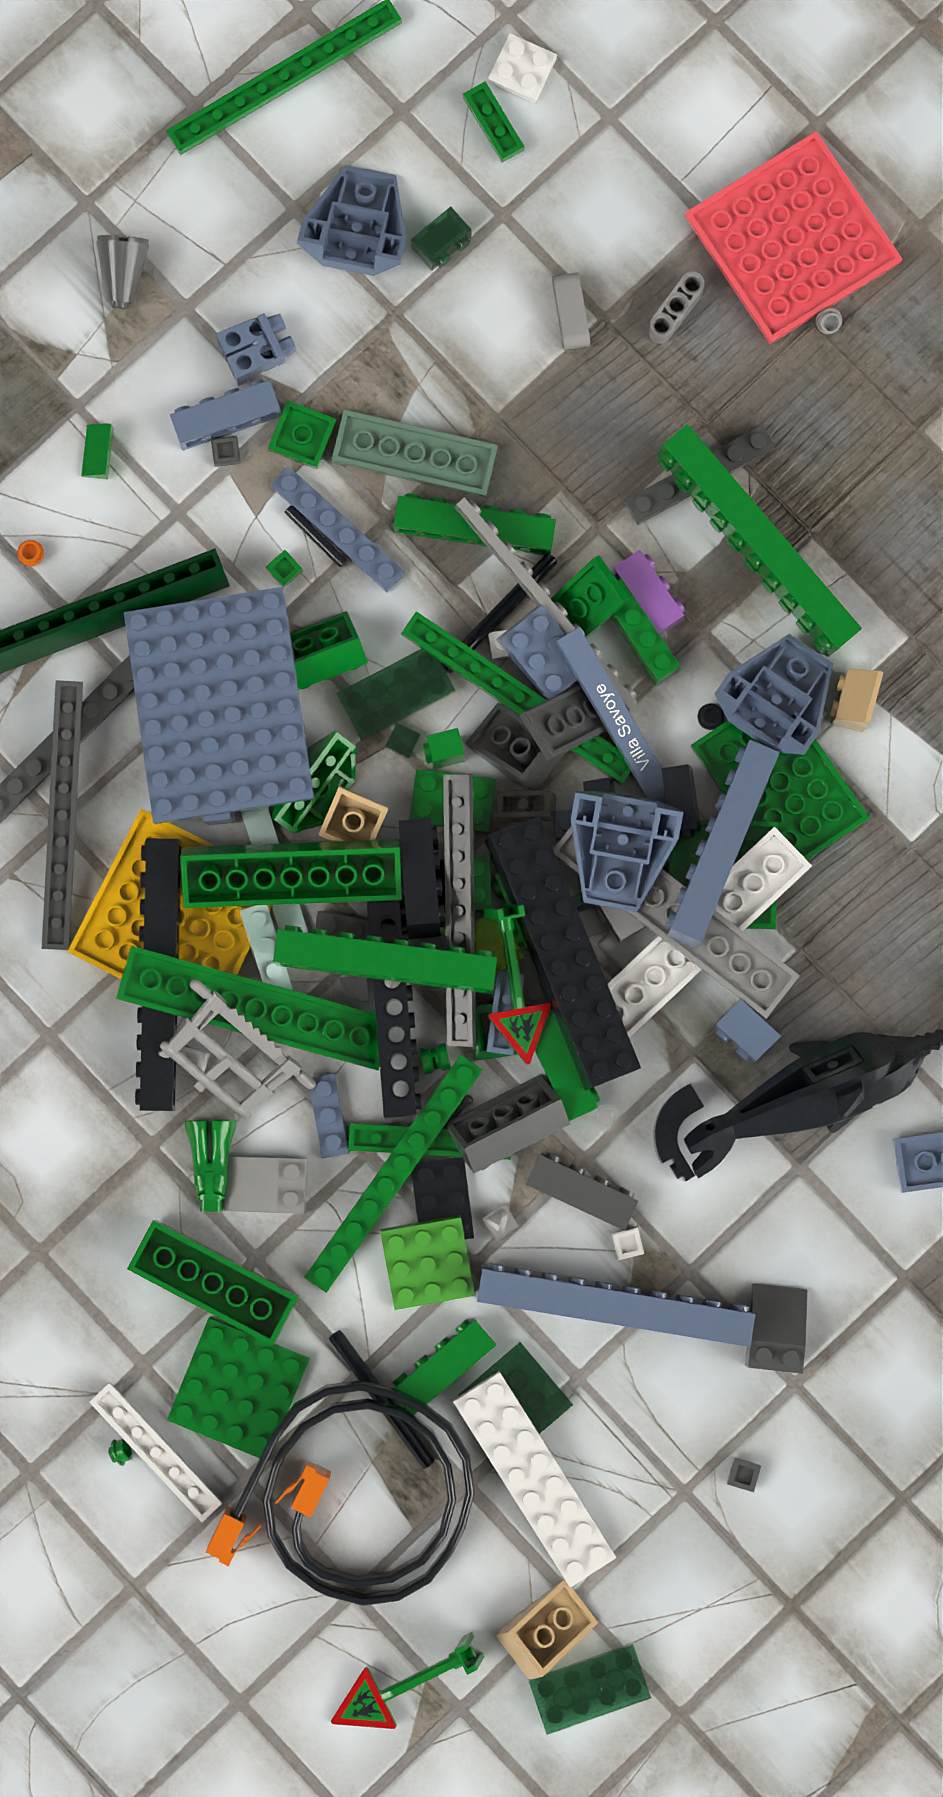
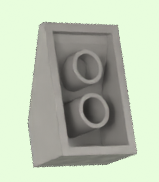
M228 1157V1179L224 1211L306 1214L308 1159Z

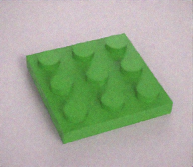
M461 1215L380 1229L394 1310L475 1296Z

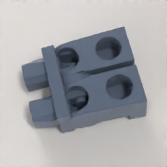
M265 313L257 316V318L216 333L217 343L226 362H228V366L238 386L248 382L247 379L268 371L277 365L284 364L285 357L296 351V346L291 336L279 341L275 336L276 333L286 329L281 314L266 317Z

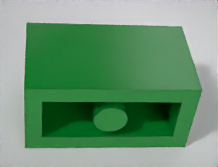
M458 728L426 736L427 743L423 744V751L427 764L432 763L433 769L465 762V753Z

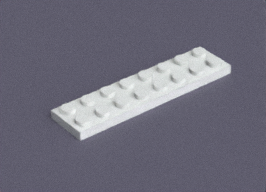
M500 1371L453 1400V1403L570 1588L616 1558Z

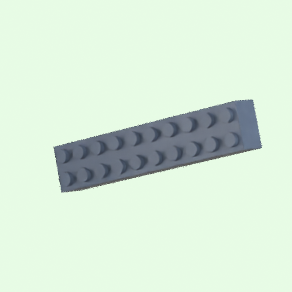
M488 1263V1268L482 1267L477 1295V1302L751 1347L755 1314L749 1312V1307L745 1305L730 1303V1308L722 1307V1302L703 1299V1304L695 1303V1298L679 1294L676 1295V1299L667 1298L668 1293L650 1290L649 1295L640 1294L641 1289L623 1285L622 1290L613 1289L612 1283L596 1281L595 1286L586 1285V1280L582 1278L569 1277L568 1281L559 1280V1275L542 1272V1276L537 1277L531 1276L532 1271L528 1269L515 1268L513 1273L504 1271L505 1266L491 1263Z

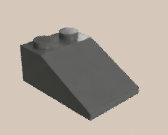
M500 703L494 706L465 743L510 780L534 794L566 754L564 753L547 761L519 715Z
M753 1284L750 1312L755 1314L751 1347L746 1349L745 1366L755 1369L803 1374L806 1347L807 1290Z

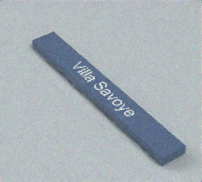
M580 627L572 630L556 640L555 643L647 799L665 804V790L660 763Z

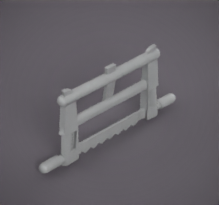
M198 979L191 980L190 987L203 999H206V1001L192 1018L187 1017L186 1022L169 1041H163L160 1044L162 1050L158 1052V1055L164 1058L171 1057L198 1081L194 1083L196 1089L200 1092L205 1088L211 1091L234 1111V1118L239 1122L241 1118L244 1120L249 1119L251 1111L268 1097L275 1094L274 1090L293 1075L307 1089L315 1088L316 1082L301 1070L302 1066L289 1055L286 1057L282 1053L281 1046L275 1047L273 1040H267L266 1033L260 1034L259 1027L253 1028L251 1021H245L244 1014L238 1015L236 1008L228 1007L226 1000L218 992L214 991L211 993V990ZM218 1013L278 1064L262 1081L202 1030ZM193 1037L220 1059L206 1073L179 1051ZM228 1067L253 1088L241 1102L215 1081Z

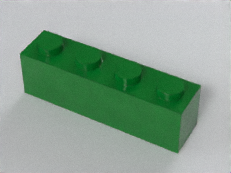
M620 578L617 581L630 600L610 618L655 686L676 674L680 669V665L623 579Z
M549 1010L535 1053L552 1089L563 1103L568 1120L571 1121L597 1109L596 1103L600 1101V1098L595 1088L585 1091L554 1012Z
M466 1319L455 1328L458 1333L449 1340L446 1336L434 1346L437 1351L428 1358L425 1354L413 1364L416 1368L409 1375L404 1372L392 1382L395 1385L394 1388L428 1404L493 1349L496 1343L476 1319L472 1322ZM402 1404L404 1408H406L413 1415L419 1412L405 1404Z

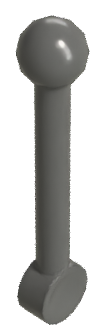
M465 1095L463 1102L448 1121L457 1117L467 1105H471L473 1097Z

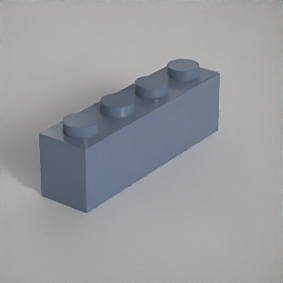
M257 380L252 382L248 388L242 390L234 388L225 392L222 397L216 399L208 397L201 400L198 405L193 407L182 406L175 409V413L170 414L181 448L186 450L209 442L211 439L221 438L281 417V410L270 380L265 382L264 380Z

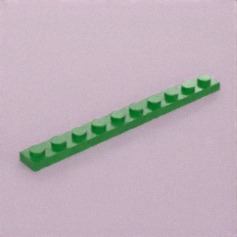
M384 0L166 130V133L181 156L402 24V19L391 1Z
M417 611L401 632L403 637L519 716L523 712L547 701ZM600 736L570 750L620 785L624 783L631 772L620 751Z
M463 1055L458 1057L304 1278L327 1293L480 1076L483 1069Z

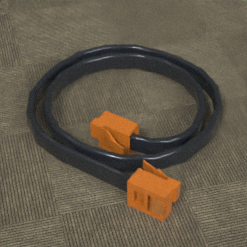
M365 1380L327 1384L295 1402L273 1430L235 1509L229 1506L226 1507L208 1544L206 1553L218 1558L220 1563L229 1567L238 1549L244 1546L262 1526V1523H260L251 1533L243 1537L236 1548H233L247 1515L243 1514L244 1508L280 1436L297 1414L328 1395L364 1391L394 1399L419 1411L446 1432L459 1454L463 1464L466 1493L458 1523L446 1547L426 1573L395 1590L363 1594L333 1586L318 1579L292 1559L278 1535L275 1526L272 1495L279 1469L286 1455L307 1429L331 1415L369 1409L403 1419L424 1435L431 1444L444 1467L448 1497L440 1528L419 1555L391 1571L354 1575L323 1566L310 1555L303 1543L301 1523L303 1515L311 1518L330 1480L331 1471L307 1461L300 1476L290 1483L274 1503L277 1504L285 1494L291 1493L301 1478H303L291 1505V1508L296 1510L292 1525L294 1548L303 1564L322 1579L353 1587L393 1583L424 1565L447 1536L456 1503L451 1459L434 1430L406 1408L370 1398L336 1402L326 1406L302 1420L279 1449L272 1463L263 1497L267 1537L285 1568L312 1589L327 1597L361 1606L400 1601L432 1582L454 1553L464 1533L475 1494L470 1454L451 1422L423 1401L399 1389Z

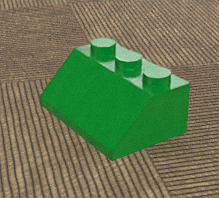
M347 611L290 633L299 690L306 689L323 680L332 679L346 671L358 669L360 666L368 663L359 636Z

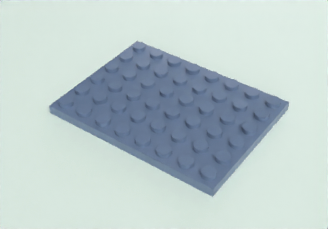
M283 587L124 612L154 824L314 799Z

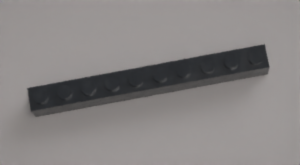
M146 838V845L141 846V860L146 861L145 872H141L140 876L141 888H145V899H140V915H144V926L139 928V941L144 942L143 949L179 959L180 855L182 841L179 839ZM143 1006L138 1007L137 1023H142L141 1034H137L136 1048L137 1051H141V1061L136 1062V1078H140V1089L135 1091V1104L140 1105V1111H175L176 1062L171 1057H161L158 1055V1052L162 1050L160 1044L163 1041H169L177 1032V1016Z

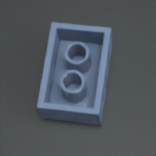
M543 605L536 606L496 639L544 699L549 700L561 694L577 681V678L555 643L556 640L566 634Z

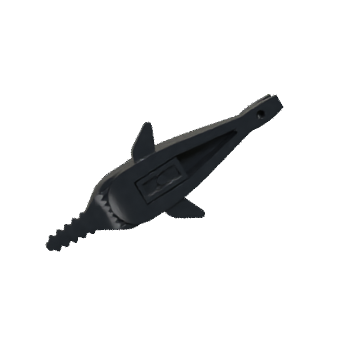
M937 1029L934 1033L926 1032L923 1036L916 1035L914 1037L858 1032L846 1035L830 1043L826 1041H813L790 1044V1052L799 1056V1059L780 1070L728 1112L700 1123L684 1138L685 1145L691 1154L701 1152L692 1163L695 1175L699 1179L721 1163L731 1150L736 1139L799 1132L827 1126L831 1133L837 1132L854 1116L872 1109L876 1104H881L898 1096L909 1088L924 1058L931 1053V1050H939L941 1045H943V1030Z

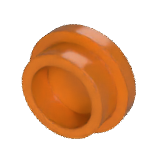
M26 540L18 547L17 555L22 564L32 567L41 563L44 558V549L39 542Z

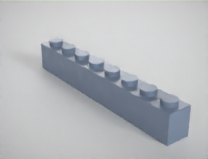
M749 740L745 748L740 746L734 760L738 762V766L735 771L730 770L725 784L729 786L726 794L721 792L715 805L719 809L717 816H711L705 831L709 832L707 840L701 839L695 854L700 857L697 864L691 863L685 878L690 881L687 888L681 887L675 902L680 903L677 912L671 911L665 926L670 927L667 933L668 937L695 949L700 945L780 752L752 740Z

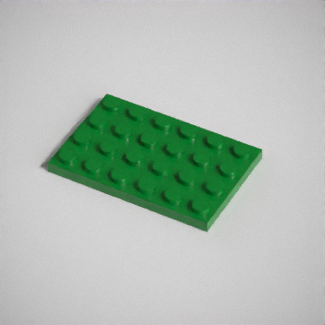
M728 721L690 746L720 791L726 794L729 787L725 784L727 776L731 769L735 771L738 766V762L734 760L740 746L745 748L749 740L759 743ZM814 739L805 754L779 753L751 821L779 822L778 831L806 860H809L870 818L817 740Z

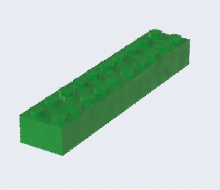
M688 424L662 445L657 454L659 465L666 472L670 471L676 477L675 483L683 492L688 491L694 498L692 500L694 506L701 513L705 511L711 518L709 521L711 526L718 533L723 532L728 538L727 544L735 553L740 552L746 559L744 561L746 567L752 573H758L763 579L761 581L763 587L772 594L774 592L780 599L778 603L786 613L789 614L791 612L797 619L796 625L804 634L809 633L815 640L813 642L814 646L821 654L826 653L829 657L862 629Z

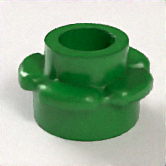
M114 1439L111 1442L108 1453L112 1462H117L120 1466H123L126 1461L132 1459L131 1447L124 1439L117 1441Z

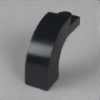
M691 1083L676 1091L665 1101L657 1114L653 1129L654 1148L660 1163L663 1164L671 1159L673 1164L669 1165L677 1180L682 1177L684 1182L695 1177V1174L679 1149L678 1131L682 1122L688 1116L704 1107Z

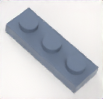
M498 971L492 1013L510 1010L513 1007L507 972ZM520 974L521 986L523 991L525 975ZM491 1022L486 1052L513 1056L514 1049Z
M335 1074L313 1077L312 1079L316 1082V1086L310 1089L322 1159L349 1154Z

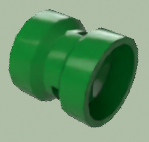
M446 1043L438 1044L433 1049L428 1047L419 1049L425 1075L431 1074L437 1069L443 1071L451 1069Z

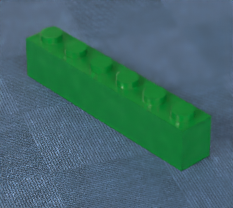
M406 493L405 496H398L393 526L394 533L486 546L455 509L456 504L446 503L445 499L432 497L431 500L420 499L419 495ZM484 505L483 508H480L481 513L479 515L485 522L488 520L492 522L499 532L497 534L499 539L503 543L507 541L515 551L539 555L551 554L556 519H551V515L536 513L535 516L525 515L524 511L518 509H510L509 512L499 511L498 507Z

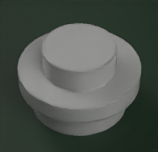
M832 307L824 308L816 317V326L824 334L835 333L842 325V315L837 309Z

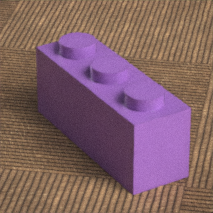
M641 550L615 565L612 573L617 580L623 579L659 635L683 620L685 609L679 599H673L668 592L670 586L663 576L658 577L654 571L655 564L648 554L643 555Z

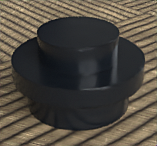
M708 703L699 709L697 720L702 728L714 730L722 725L724 713L718 705Z

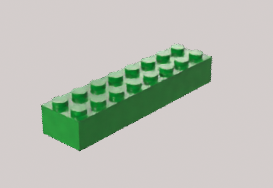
M400 839L183 847L180 855L184 908L402 900Z
M284 925V930L277 929L273 963L276 966L493 994L497 957H492V952L476 950V954L465 953V948L449 946L448 951L438 950V945L421 943V947L411 946L410 941L394 939L393 944L384 943L381 937L366 936V940L357 939L356 934L339 932V937L330 936L327 930L312 929L311 933H306L301 930V927Z

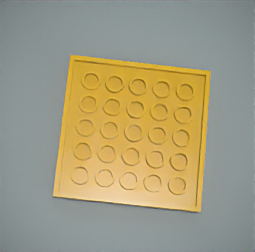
M142 808L67 951L119 979L122 978L130 946L142 949L144 946V942L139 941V928L144 926V915H140V899H145V888H141L140 876L141 872H145L146 861L141 860V846L146 845V838L179 839L182 841L181 852L183 847L215 846L169 822L154 824L152 813ZM181 875L179 959L238 975L251 949L239 910L250 906L184 908ZM267 905L269 912L273 905Z

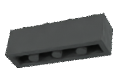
M546 1152L545 1156H538L526 1185L617 1228L626 1230L638 1204V1200L633 1198L635 1193L623 1187H620L619 1191L609 1187L610 1181L597 1175L593 1180L584 1175L586 1170L571 1164L567 1168L559 1164L561 1161L559 1157Z

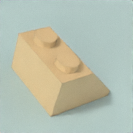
M848 669L845 675H840L836 690L840 691L838 701L833 700L829 715L833 716L831 724L863 732L870 724L883 672Z
M339 786L318 835L330 841L375 840L389 807Z

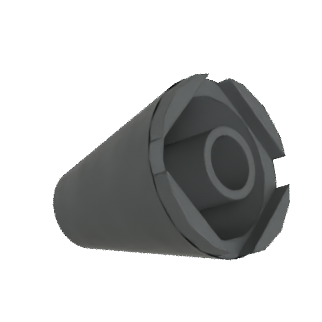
M98 235L96 243L106 301L112 303V308L128 309V304H133L149 249V240L132 236L125 238L119 237V235Z

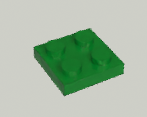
M287 400L268 446V451L318 469L337 419Z

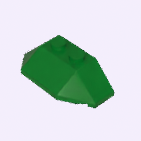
M333 731L307 749L314 799L274 806L272 819L293 834L323 825L338 787L341 786L349 790L355 782L356 746L336 731Z

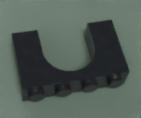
M688 764L662 768L665 804L684 811L679 838L695 836L694 832L701 831L693 769ZM609 777L583 781L584 791L616 793L614 780Z

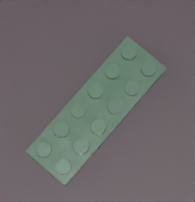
M344 409L332 462L486 498L498 445Z

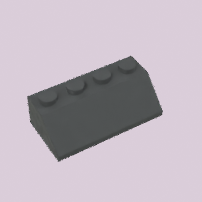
M538 1075L451 1119L445 1125L463 1160L472 1172L476 1173L487 1169L490 1165L504 1158L512 1156L515 1152L527 1146L535 1144L550 1134L559 1132L562 1128L570 1125L560 1097L541 1075Z

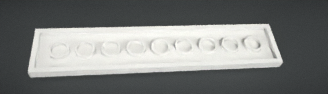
M774 827L732 866L715 910L740 930L744 931L808 871L812 865ZM659 936L608 983L629 1038L702 970Z

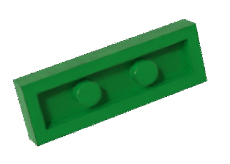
M486 81L463 93L464 101L502 163L524 151L525 146Z

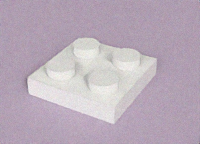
M509 34L491 71L488 83L535 104L557 59V54L513 34Z

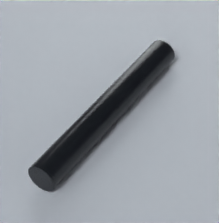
M292 505L285 510L284 513L340 568L346 564L347 559Z

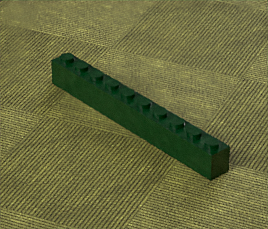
M216 548L0 630V674L126 626L124 612L190 602L229 587L230 584Z

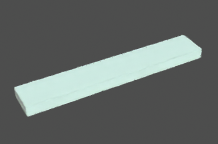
M268 807L241 811L251 844L279 843ZM299 904L272 906L279 929L284 930V925L301 927L303 932L308 933Z

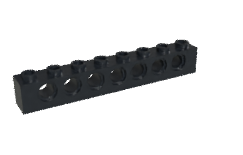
M400 900L367 901L369 936L381 937L384 943L393 944L394 939L408 941V931H402V921L406 920L405 904H400ZM391 920L396 924V929L393 933L385 934L381 931V924L384 921ZM373 979L384 1118L417 1116V1110L422 1109L421 1093H415V1082H420L419 1067L413 1066L412 1055H417L416 1039H411L410 1028H415L414 1012H409L408 1001H413L412 985L400 982L397 987L389 988L385 985V980ZM391 1001H399L402 1004V1011L398 1015H391L387 1012V1006ZM393 1028H401L405 1033L403 1040L400 1042L391 1041L389 1038L390 1031ZM398 1054L405 1056L407 1059L406 1066L399 1070L391 1065L392 1058ZM402 1081L409 1086L408 1093L403 1097L396 1096L393 1092L394 1085L397 1082Z

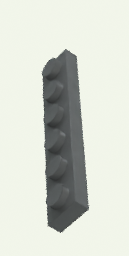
M760 425L712 453L731 474L775 450V445L764 426ZM673 474L625 500V505L637 525L691 496L688 491L683 492L675 483L676 477Z

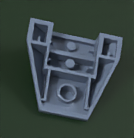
M345 165L303 219L297 244L322 266L375 276L401 265L406 246V236L396 175Z
M788 634L728 673L716 690L715 696L728 722L762 745L781 753L805 754L819 733L833 663L791 634Z
M576 791L571 813V825L583 902L638 912L679 839L684 811L650 799L606 791Z

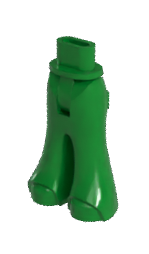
M209 1120L184 1121L192 1152L194 1185L197 1194L196 1200H200V1212L222 1211V1199H225V1196L222 1195H225L227 1188L229 1150L237 1120L211 1121L212 1162L209 1161L208 1156Z

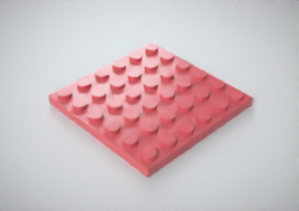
M817 131L691 208L684 215L769 344L774 343L817 316L824 308L833 306L897 266L903 260Z

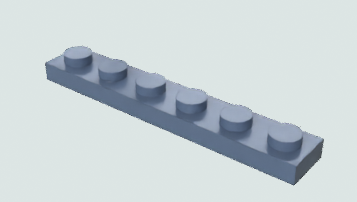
M289 466L271 484V488L292 505L384 591L388 592L405 574L402 568Z

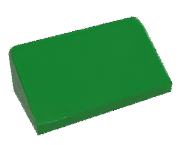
M112 424L87 425L81 477L108 479L114 430Z

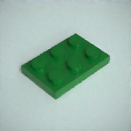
M600 556L593 558L550 598L554 604L558 602L568 613L566 616L568 621L572 625L576 623L585 633L586 639L630 600Z
M416 769L409 820L431 818V826L444 827L443 775L458 774ZM473 777V831L489 833L496 779Z

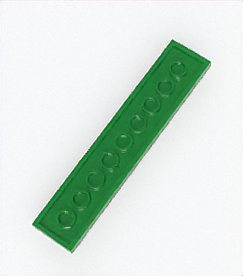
M130 946L116 999L183 1018H192L206 1001V999H203L190 987L191 980L198 979L211 990V993L214 991L218 992L226 1000L228 1007L236 1008L238 1015L244 1014L245 1021H251L253 1028L259 1027L260 1034L266 1033L267 1040H273L274 1043L379 1071L380 1063L375 1013ZM219 1013L208 1023L212 1026L241 1033Z

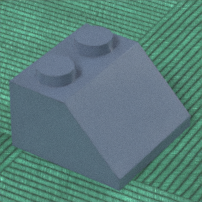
M742 999L735 1002L714 1025L718 1029L715 1032L716 1035L725 1043L731 1041L738 1048L735 1052L746 1062L749 1060L756 1062L781 1037Z

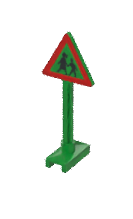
M505 903L503 904L504 907L501 908L483 907L484 918L497 920L498 931L501 932L513 1006L510 1010L489 1013L488 1018L522 1061L529 1065L551 1004L524 1005L513 930L515 929L513 919L525 916L524 905Z
M471 1632L463 1636L454 1649L455 1651L450 1653L449 1657L383 1690L378 1688L369 1668L365 1667L333 1716L331 1723L335 1725L395 1729L397 1723L386 1701L453 1668L458 1669L463 1666L467 1675L479 1668L484 1655L482 1652L476 1655L474 1649L470 1646L474 1638L473 1633Z

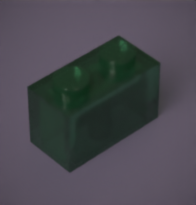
M450 206L411 239V248L433 271L436 267L442 268L450 261L451 255L457 250L462 251L470 244L472 229Z

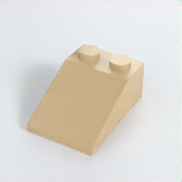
M562 1579L514 1617L495 1636L530 1680L543 1677L598 1624V1621L572 1587L570 1588L566 1580Z

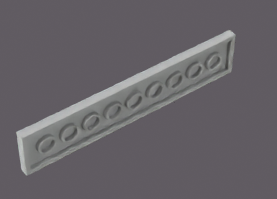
M571 826L554 847L553 851L557 858L579 874ZM661 869L638 912H627L767 1019L800 975L716 910L713 912L703 939L697 949L668 937L667 933L670 927L665 926L671 911L677 912L680 903L675 902L681 887H686Z

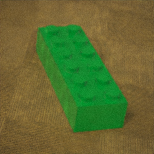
M158 1220L151 1222L127 1268L129 1271L270 1346L276 1343L300 1297L296 1293Z

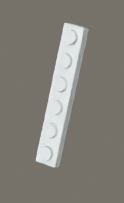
M111 1382L89 1402L201 1522L223 1503Z

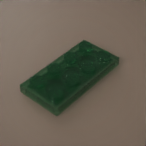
M420 649L336 694L360 740L363 741L455 693L456 690L441 662Z
M633 1643L548 1672L543 1677L529 1680L547 1735L651 1699Z

